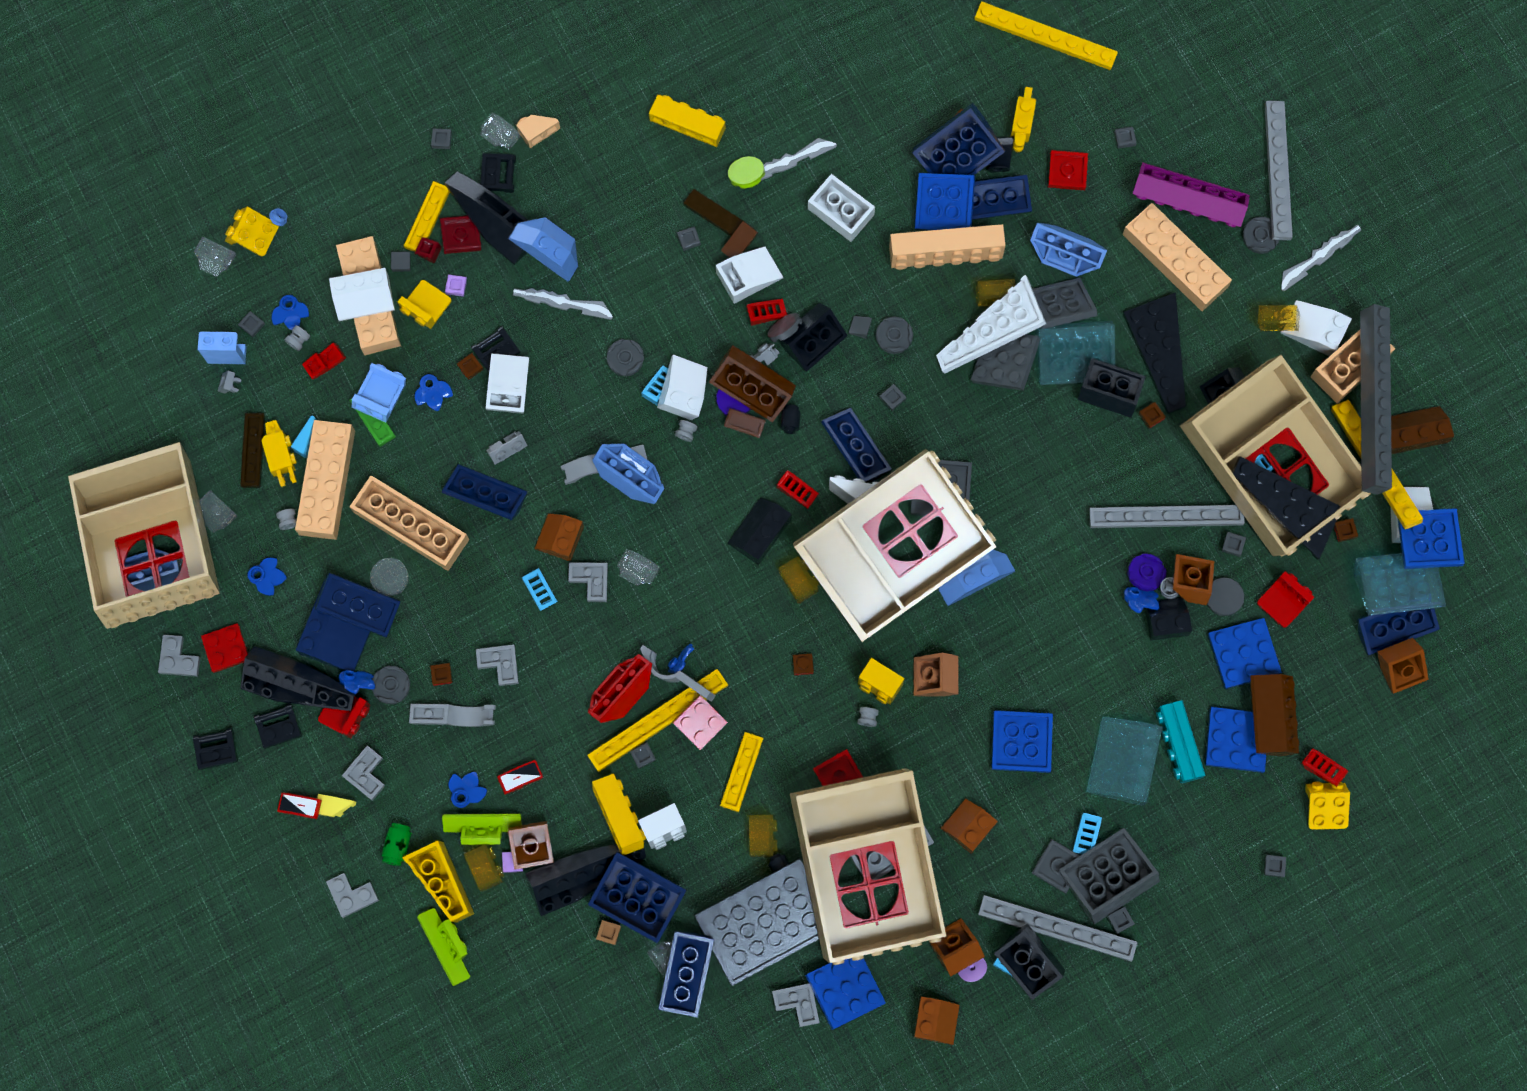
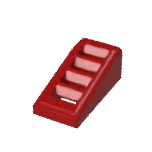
M783 299L746 305L751 326L781 319L787 315ZM776 305H779L781 313L777 314ZM768 307H772L773 314L770 315ZM761 309H765L766 315H762ZM755 310L758 311L759 316L755 317Z
M788 470L777 484V489L809 509L819 495L818 492ZM790 479L791 482L788 485V487L784 486L786 482ZM796 483L798 486L794 490V492H792L791 489ZM801 488L805 489L800 497L797 496ZM808 492L811 493V495L805 502L803 500L804 497L807 495Z
M1314 748L1302 762L1307 771L1336 787L1348 773L1347 769ZM1336 770H1338V772H1337V774L1334 776V778H1331V776L1334 774V772H1335Z

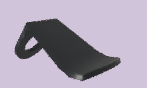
M997 137L1005 152L989 164L988 171L990 173L1010 171L1014 137Z

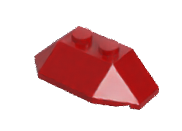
M638 654L634 658L618 664L593 692L588 714L600 723L623 718L649 689L652 663Z

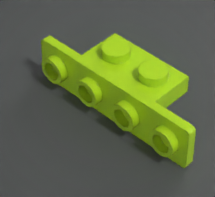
M444 814L442 816L443 831L461 832V845L501 844L502 832H508L510 827L522 825L521 814Z
M435 908L419 914L417 918L452 986L468 980L470 975L462 961L468 954L465 943L460 940L456 926L449 919L442 922Z

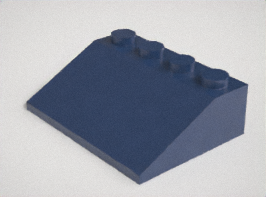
M971 103L916 145L912 153L928 173L975 175L1002 155L1005 149L985 117L974 103Z
M320 590L296 651L310 659L344 671L351 670L354 672L370 631L315 610L314 608L321 593Z
M616 852L588 905L658 944L687 890Z

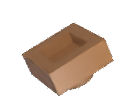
M602 920L596 940L616 945L621 926Z

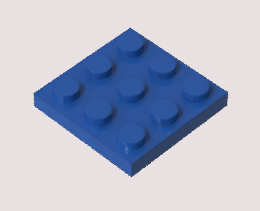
M919 173L915 229L943 230L972 227L975 176Z
M1457 509L1418 510L1423 517V523L1406 530L1398 519L1404 569L1454 567L1465 564Z
M1264 618L1208 633L1225 689L1250 683L1251 675L1282 673Z
M1210 707L1205 766L1264 773L1266 755L1256 753L1253 712Z
M994 711L992 770L1051 773L1053 714Z
M852 958L845 959L844 963L839 965L829 963L805 975L832 1030L886 1004L864 958L855 961Z

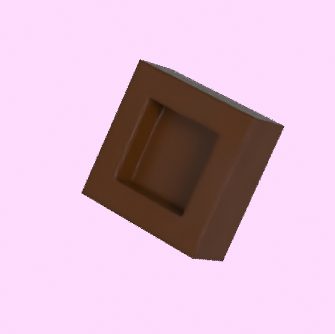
M472 353L457 363V366L468 380L484 370Z
M1156 402L1139 411L1140 417L1149 429L1166 418Z
M1353 518L1335 523L1334 529L1338 542L1358 537Z
M812 654L793 655L794 675L814 674Z
M450 663L430 666L433 686L453 683Z

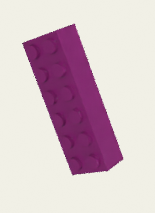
M1143 162L1133 194L1139 199H1150L1158 205H1170L1175 210H1186L1194 216L1203 215L1214 222H1225L1230 227H1241L1250 195Z

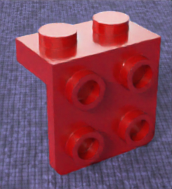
M1286 571L1257 601V605L1283 628H1286L1314 598L1312 591L1308 587L1297 582L1298 579L1292 573H1287Z
M354 697L351 711L324 708L318 717V721L351 739L358 732L361 720L367 716L370 704L362 698Z

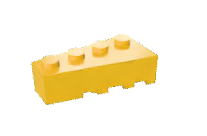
M437 840L402 857L451 922H459L474 914L444 842Z

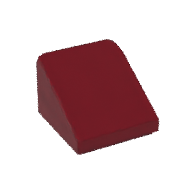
M422 237L415 254L429 262L435 263L442 247L439 242Z

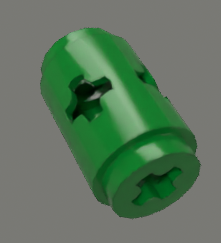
M397 823L391 824V827L388 828L381 854L383 863L401 866L402 862H404L402 857L406 856L412 834L410 832L411 827Z

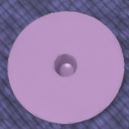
M982 958L961 970L958 974L964 981H978L985 975L987 963Z

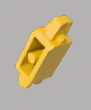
M1025 87L1024 97H1018L1011 137H1014L1013 149L1019 153L1024 149L1025 142H1029L1036 100L1031 98L1033 88Z
M276 420L265 423L267 435L261 441L270 472L274 477L278 476L281 487L286 486L283 474L288 472L292 483H296L294 464L297 463L294 452L291 453L289 448L292 446L290 436L285 435Z

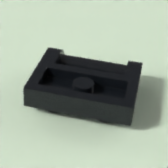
M483 153L481 185L489 191L513 193V172L516 156L513 154ZM501 162L507 163L506 183H500Z
M502 326L497 328L495 333L479 344H474L470 347L488 372L490 371L491 354L511 356L520 354V350ZM502 337L504 339L503 341H501L500 343H498L497 345H495L494 347H492L491 349L482 354L481 351L497 341L499 338Z
M292 703L262 715L260 713L254 715L264 749L302 737ZM286 714L289 715L288 720L264 727L263 722Z
M233 728L205 736H193L199 770L238 762ZM227 739L225 744L202 748L204 743Z

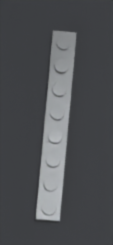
M1266 101L1265 122L1272 240H1291L1292 220L1285 102Z
M1236 505L1105 507L1089 509L1090 528L1244 525V515Z
M985 895L983 896L978 913L979 916L1019 928L1028 924L1035 933L1130 962L1133 961L1137 946L1136 941Z

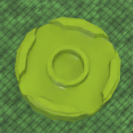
M750 156L734 161L728 170V177L732 185H737L744 189L759 184L761 178L765 175V168L761 160Z

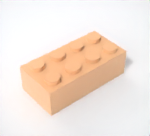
M1360 330L1318 366L1311 375V378L1336 403H1339L1361 383ZM1390 344V355H1391V354L1393 353V351L1395 350V348Z

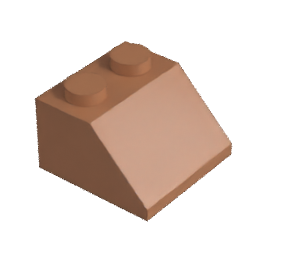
M937 653L914 657V696L944 697L958 694V656Z

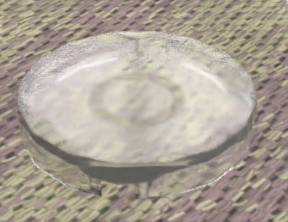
M384 558L378 561L372 567L370 573V582L373 588L385 596L401 593L409 581L406 566L400 560L394 558Z

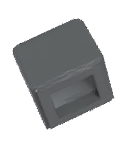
M854 316L849 334L867 339L872 318Z

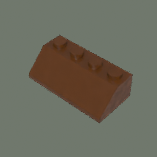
M733 345L725 354L709 381L710 384L772 423L791 399L796 387L795 384Z
M1440 406L1391 416L1392 454L1449 443L1454 438L1450 419Z
M1284 674L1251 675L1256 753L1279 757L1299 754L1293 676Z

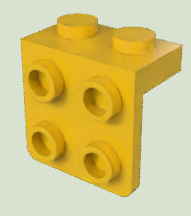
M248 206L241 210L238 209L233 218L235 220L233 226L230 225L225 233L227 236L225 242L231 245L238 243L253 253L264 256L279 226L273 224L270 219Z
M425 280L420 281L407 299L401 296L398 300L399 310L403 314L412 316L419 325L423 327L425 325L429 329L434 326L451 303L449 296Z
M1322 782L1306 784L1305 791L1309 797V828L1346 829L1349 822L1350 791L1346 784L1340 782L1337 787L1330 783Z

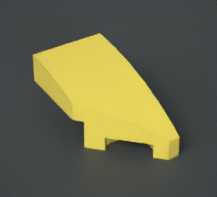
M318 794L317 799L322 800L319 815L341 817L344 815V811L356 805L355 801L321 794Z

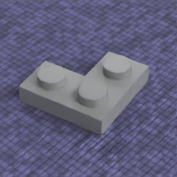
M569 563V583H588L587 601L607 602L608 563Z
M163 635L158 673L198 677L201 658L199 656L182 655L183 636Z
M515 645L476 649L478 670L497 667L499 686L519 684Z
M366 746L342 776L373 801L385 787L383 783L371 774L383 758L369 746Z
M345 873L326 881L342 918L379 901L371 882L352 890Z
M810 984L772 991L776 1011L796 1008L800 1027L819 1024L814 993Z

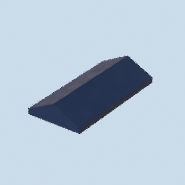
M1027 175L975 182L972 220L1032 212Z
M851 408L821 421L858 479L864 480L865 483H870L891 471V467Z
M459 464L442 490V493L510 520H513L520 512L527 496V491Z
M1429 593L1357 619L1358 634L1367 655L1374 654L1377 651L1410 638L1415 639L1440 630L1431 594Z
M674 932L658 1010L698 1018L714 938L691 932Z

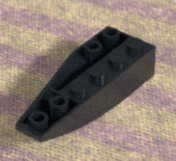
M456 172L445 182L444 185L488 244L514 265L527 254L526 251L508 239L517 223L528 221L524 216L487 188L459 172Z
M256 646L245 657L240 687L242 690L277 702L351 711L353 708L354 693L347 691L337 681L307 665Z
M617 844L580 852L525 873L540 916L575 903L595 891L616 852L620 853ZM642 848L624 856L638 863L646 858L645 849Z

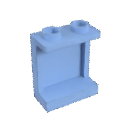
M199 332L198 351L208 364H245L247 346L245 344H237L238 334L236 332Z
M371 363L370 370L360 390L352 399V408L386 423L406 385V378L399 372L387 370L381 364Z

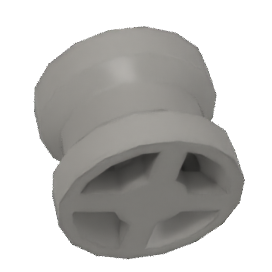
M680 420V427L676 430L675 436L684 441L692 442L693 433L697 430V426L689 421Z
M285 509L276 514L277 519L280 520V530L296 527L297 520L295 519L296 512L294 509Z
M860 707L861 717L858 719V724L876 727V716H878L879 710Z

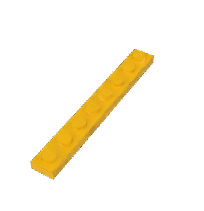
M982 1L974 20L1108 70L1112 69L1118 54L1115 50Z
M1346 400L1332 406L1331 411L1361 458V418L1351 402ZM1392 469V489L1382 494L1406 530L1423 523V517Z
M718 669L697 682L713 694H717L728 686ZM690 687L587 756L597 771L600 772L672 724L700 694Z

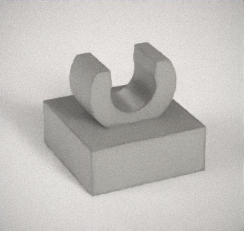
M231 371L222 373L218 392L224 394L229 391L232 393L238 392L239 389L233 387V382L240 383L241 379L234 378L235 373Z

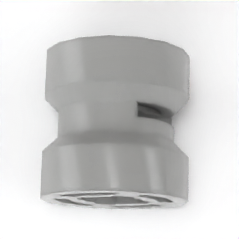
M295 325L291 335H288L284 341L293 349L300 351L304 341H308L311 336L301 327Z
M1173 577L1165 578L1161 582V594L1166 599H1174L1179 595L1172 589Z

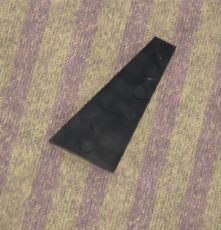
M1175 292L1123 313L1167 415L1186 407Z
M1238 457L1232 470L1233 475L1246 491H1249L1297 539H1300L1341 507L1242 457ZM1335 518L1312 534L1310 541L1304 540L1300 543L1317 560L1320 559L1336 523Z

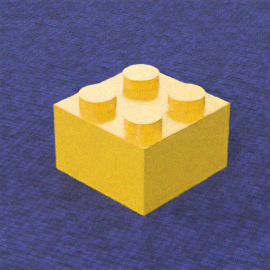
M871 658L859 676L858 685H860L859 688L867 694L871 692L876 695V699L879 702L891 705L902 688L905 678Z

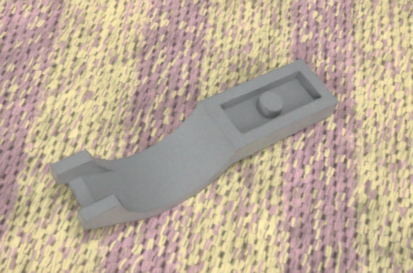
M644 445L631 447L632 450L647 460ZM595 454L578 458L561 466L562 471L565 470L567 478L564 480L565 485L575 483L585 476L598 473L592 461Z
M642 645L640 650L643 657L652 663L651 672L654 676L668 683L682 681L707 700L713 701L716 696L680 670L672 675H661L656 667L657 654Z
M411 704L409 723L461 727L495 725L493 710H496V705L460 707L449 704Z

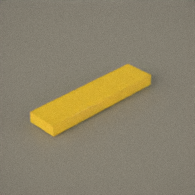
M433 181L405 241V249L415 252L422 237L429 239L450 193L445 185Z
M747 732L744 733L720 807L739 813L763 742L762 737Z

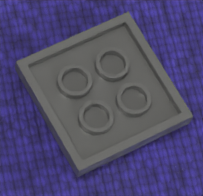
M1081 278L1032 289L1046 322L1045 325L1041 326L1042 329L1097 316V309Z
M1025 334L978 357L971 381L976 384L1024 391L1041 339L1038 336Z
M940 460L938 465L947 469L951 475V478H949L950 482H955L963 492L960 495L962 499L966 498L969 501L972 462ZM912 499L911 515L925 516L933 510V506L929 502Z

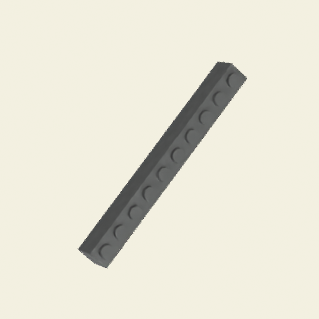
M1373 304L1360 311L1362 491L1378 495L1392 489L1390 308Z

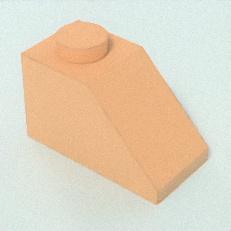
M530 115L521 118L516 127L529 148H532L558 131L560 124L556 118Z

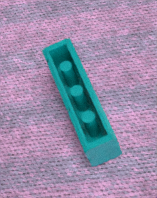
M1183 700L1160 706L1158 708L1159 712H1156V717L1159 724L1162 723L1164 728L1162 736L1164 742H1168L1170 747L1167 751L1170 761H1174L1176 767L1173 768L1176 780L1179 779L1182 784L1203 778L1206 775Z

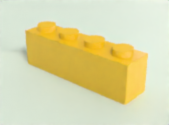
M657 95L649 112L650 121L714 147L718 146L726 129L725 121L721 117L708 115L702 109H693L688 104L673 101L671 97L666 95Z
M611 774L592 781L594 795L620 853L624 856L644 848L645 834L642 828L639 829L637 826L638 818L635 812L631 813L629 808L631 803L628 796H624L622 793L624 788L621 780H617L615 775Z

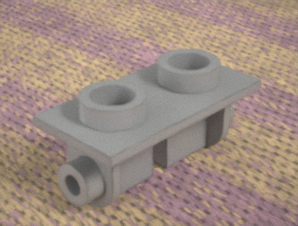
M765 343L758 348L759 352L756 355L750 356L760 363L764 361L766 365H769L778 358L777 355L780 353L776 348L772 349L775 345L774 343Z
M514 431L503 438L506 443L502 444L501 441H498L486 450L495 465L527 447L519 431Z

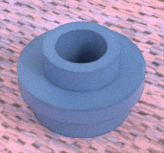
M276 208L269 213L273 224L278 226L286 224L287 214L282 209Z

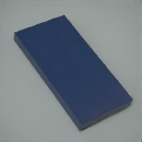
M328 573L314 609L387 638L400 601Z

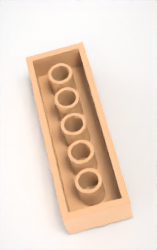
M1153 203L1146 207L1124 229L1123 236L1201 311L1205 310L1229 287L1232 279Z
M1003 224L890 234L889 243L891 268L898 270L911 266L923 268L925 265L942 266L946 263H952L953 265L969 261L970 263H979L981 260L995 262L1003 258L1005 250Z
M373 236L336 245L343 276L382 268ZM393 311L354 318L360 347L364 355L401 346Z
M314 420L295 527L296 532L300 536L337 540L355 436V429L352 424Z
M373 476L369 477L350 505L353 513L449 571L469 541L466 533Z

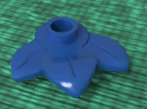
M286 295L281 298L279 306L273 310L272 322L274 325L284 322L286 327L292 330L295 325L300 326L301 318L309 317L308 308L305 304L298 302L294 296ZM287 303H292L291 307H286Z
M427 374L420 380V387L415 392V401L417 405H422L426 402L431 409L439 411L443 397H452L453 393L446 382L438 381L434 375ZM431 380L433 382L432 387H427L426 381Z
M266 558L259 565L253 566L248 571L250 582L256 584L257 590L267 596L274 595V586L282 584L287 579L286 575L276 568L277 559ZM260 572L261 577L255 578V574Z
M1136 587L1125 589V601L1135 612L1141 613L1143 608L1159 609L1157 601L1159 595L1156 592L1143 591Z
M692 644L687 645L678 658L674 657L669 662V673L675 674L679 670L682 671L685 667V658L694 650Z
M346 670L339 674L340 684L351 693L357 694L359 688L375 689V683L372 680L374 676L368 672Z
M471 772L462 779L456 774H453L450 778L449 789L452 792L451 801L454 806L464 808L469 803H478L485 797L487 789L478 787L479 780L476 772ZM460 795L465 796V799L462 802L458 801V797Z

